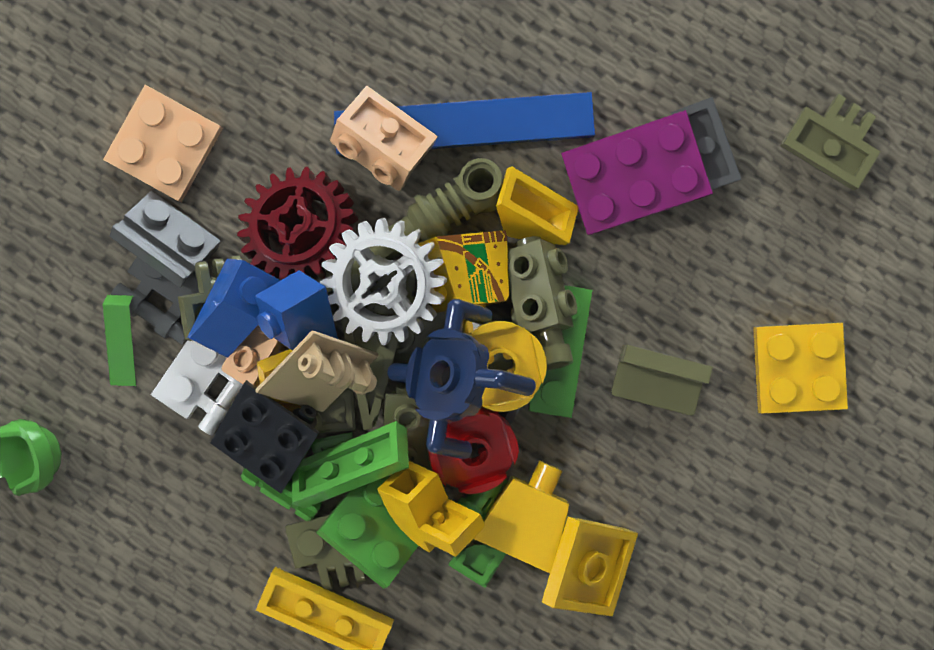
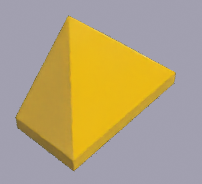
M513 166L507 168L496 205L503 230H506L507 236L515 239L539 236L542 240L553 244H569L578 212V205Z

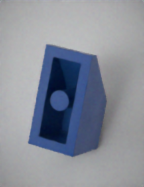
M226 259L187 338L228 358L259 325L257 315L260 312L255 295L281 280L244 260Z
M300 270L255 295L260 312L257 315V321L262 332L268 338H275L291 350H294L312 330L338 339L326 287Z

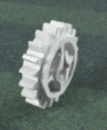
M381 218L376 222L375 232L367 221L359 223V237L350 229L344 231L342 237L347 246L340 243L332 244L329 249L337 257V260L329 259L322 262V267L333 273V276L320 281V284L326 288H332L334 291L333 294L328 296L330 305L335 303L339 305V310L333 315V320L337 321L343 317H348L350 321L346 327L347 334L352 333L359 326L362 327L363 342L370 340L375 332L379 334L381 345H386L390 341L392 332H394L400 342H404L408 338L407 326L416 334L422 332L424 325L420 317L432 321L437 316V313L429 303L441 304L445 299L442 294L434 291V287L444 285L447 282V278L434 275L433 270L444 263L443 259L430 260L428 258V253L435 246L434 242L423 246L418 245L417 242L421 236L420 229L405 236L404 221L397 222L393 226L392 231H389L386 219ZM369 247H389L404 256L398 260H387L379 254L375 256ZM356 260L360 265L358 269L361 273V282L359 288L354 293L351 286V269ZM414 269L417 277V294L412 304L406 297L408 295L406 279L408 274ZM394 270L397 271V274L391 278V282L386 287L370 292V289L376 285V281L381 276L389 275ZM370 303L385 305L388 309L392 308L397 315H379L369 311L364 306Z

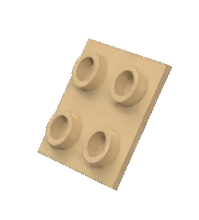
M312 330L255 390L256 393L300 406L309 405L315 410L324 412L348 387L361 395L372 392L375 389L377 378L373 375L370 364L379 355L377 352Z

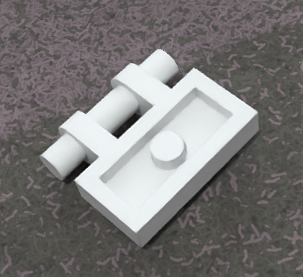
M187 341L151 395L186 419H189L199 406L207 414L198 427L205 433L213 436L243 384L222 371V365L227 357L195 341ZM219 374H221L229 381L215 400L206 393Z

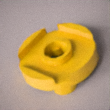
M493 321L475 328L469 335L487 347L489 352L487 367L488 364L494 362V355L502 353L504 359H512L513 367L507 369V372L532 378L536 384L535 391L530 396L501 389L485 388L482 395V406L496 412H507L528 404L534 397L533 395L539 390L541 383L543 384L547 371L545 352L539 340L525 328L508 321Z

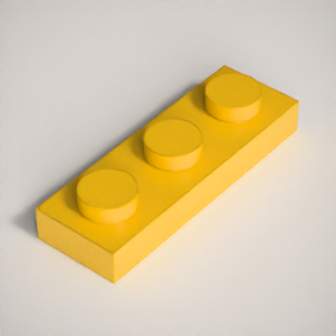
M277 567L271 572L256 608V611L344 650H382L394 622L393 618Z

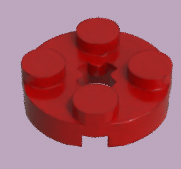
M481 406L479 412L474 416H466L459 421L448 423L446 437L468 441L470 444H483L484 447L478 449L479 456L460 459L428 451L432 470L439 475L442 484L446 486L447 483L450 486L457 487L461 493L478 494L497 487L507 478L506 472L511 467L512 462L515 465L519 448L516 436L509 422L498 412Z

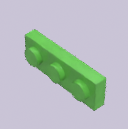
M564 285L565 290L569 289L573 293L577 303V314L571 316L574 327L562 331L565 344L570 345L573 363L562 368L546 371L543 384L541 383L539 390L529 402L528 411L572 418L593 290Z
M395 421L303 459L292 476V503L304 509L409 468L407 427Z

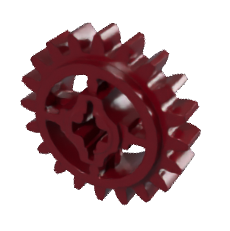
M290 167L286 170V179L284 181H280L272 173L270 174L271 188L266 189L264 186L257 184L255 187L260 194V198L258 200L252 198L244 200L252 209V212L238 215V219L248 227L237 232V236L244 243H247L243 246L241 252L248 259H252L251 265L277 279L280 276V280H283L300 270L309 277L314 272L323 280L326 278V272L322 267V262L336 259V256L333 255L329 247L334 243L347 246L344 243L342 233L349 229L355 232L349 226L359 220L356 213L350 209L354 202L348 193L343 194L345 189L338 180L331 182L330 177L324 171H321L315 178L311 169L305 167L298 178ZM313 199L326 205L328 221L320 220L316 215V211L312 208ZM269 232L275 233L279 237V242L284 246L282 254L272 251L269 244Z

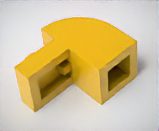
M409 461V468L392 474L377 488L394 522L413 542L429 553L437 547L456 557L485 527L481 514L448 499L437 473Z

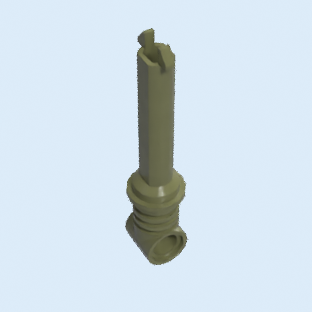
M477 158L469 161L462 167L460 174L453 178L454 185L451 186L449 182L445 183L446 190L443 192L440 188H437L435 190L437 194L435 197H432L430 193L426 196L415 195L413 198L416 202L408 207L407 216L399 220L405 223L404 235L408 236L415 230L420 229L421 236L417 243L437 236H447L452 231L451 224L455 223L459 227L462 225L461 218L464 217L466 222L471 219L469 213L473 212L476 216L480 213H489L497 210L496 205L503 184V177L499 167L491 160ZM482 179L493 181V185L488 191L483 193L473 191V187L478 181ZM396 223L388 227L389 231H392V228ZM385 246L369 247L375 256L379 254L387 260H392L401 254L395 249ZM356 260L353 263L351 275L360 273L358 269L360 265ZM324 268L326 272V278L333 276L332 272ZM315 273L310 275L312 279L320 283L321 279ZM326 288L328 296L334 293L332 288Z

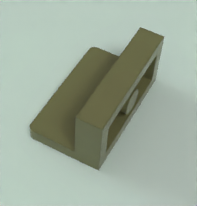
M623 345L611 394L616 397L692 416L696 411L702 384H709L713 367L631 345Z

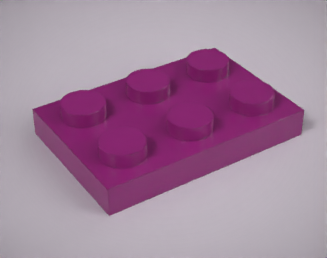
M686 110L561 153L588 236L713 195Z

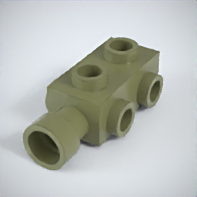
M532 236L517 241L516 247L508 250L509 290L513 303L511 318L514 324L525 328L539 340L545 352L547 370H553L573 363L570 345L565 344L562 331L574 327L571 316L577 314V303L573 293L569 289L565 290L562 274L568 271V263L564 252L560 248H556L555 244L542 240L539 236ZM535 301H537V303H538V311H537V308H536V303H535Z

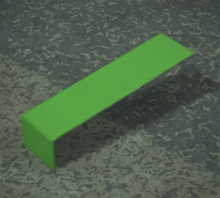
M107 295L103 302L110 385L136 386L129 308L133 296Z

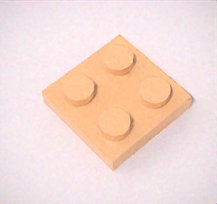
M144 85L103 160L182 203L223 128L153 88Z

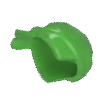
M26 419L14 420L1 426L0 479L5 477L10 490L17 496L43 490L52 482L54 474L58 471L61 464L62 453L56 436L45 427Z

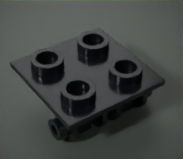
M246 380L210 444L281 494L319 434V431L314 429L317 424V412L309 405H302L301 408H296L291 412L271 397L256 393L255 389L257 387Z

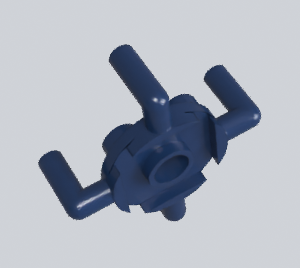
M453 299L448 303L444 329H439L429 334L427 337L431 339L423 348L416 347L408 364H391L388 367L387 375L393 381L406 384L408 397L414 399L419 408L415 410L424 418L430 419L426 441L428 451L434 454L467 459L472 453L471 444L468 441L446 437L448 423L477 414L482 406V395L485 388L501 389L530 396L534 393L536 384L529 377L503 370L488 369L489 352L487 347L480 344L472 336L463 333L462 328L464 320L479 325L491 322L492 312L488 308L460 299ZM449 366L450 378L443 386L441 380L442 373Z

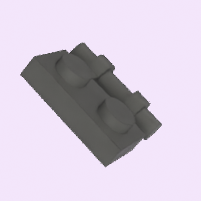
M136 257L127 272L140 280V284L132 291L122 283H119L113 289L111 295L133 296L129 305L132 317L140 316L155 326L154 332L164 339L171 337L183 345L187 340L184 337L183 325L179 323L181 314L178 296L199 293L196 273L190 276L184 285L179 288ZM154 290L173 303L166 313L148 302Z

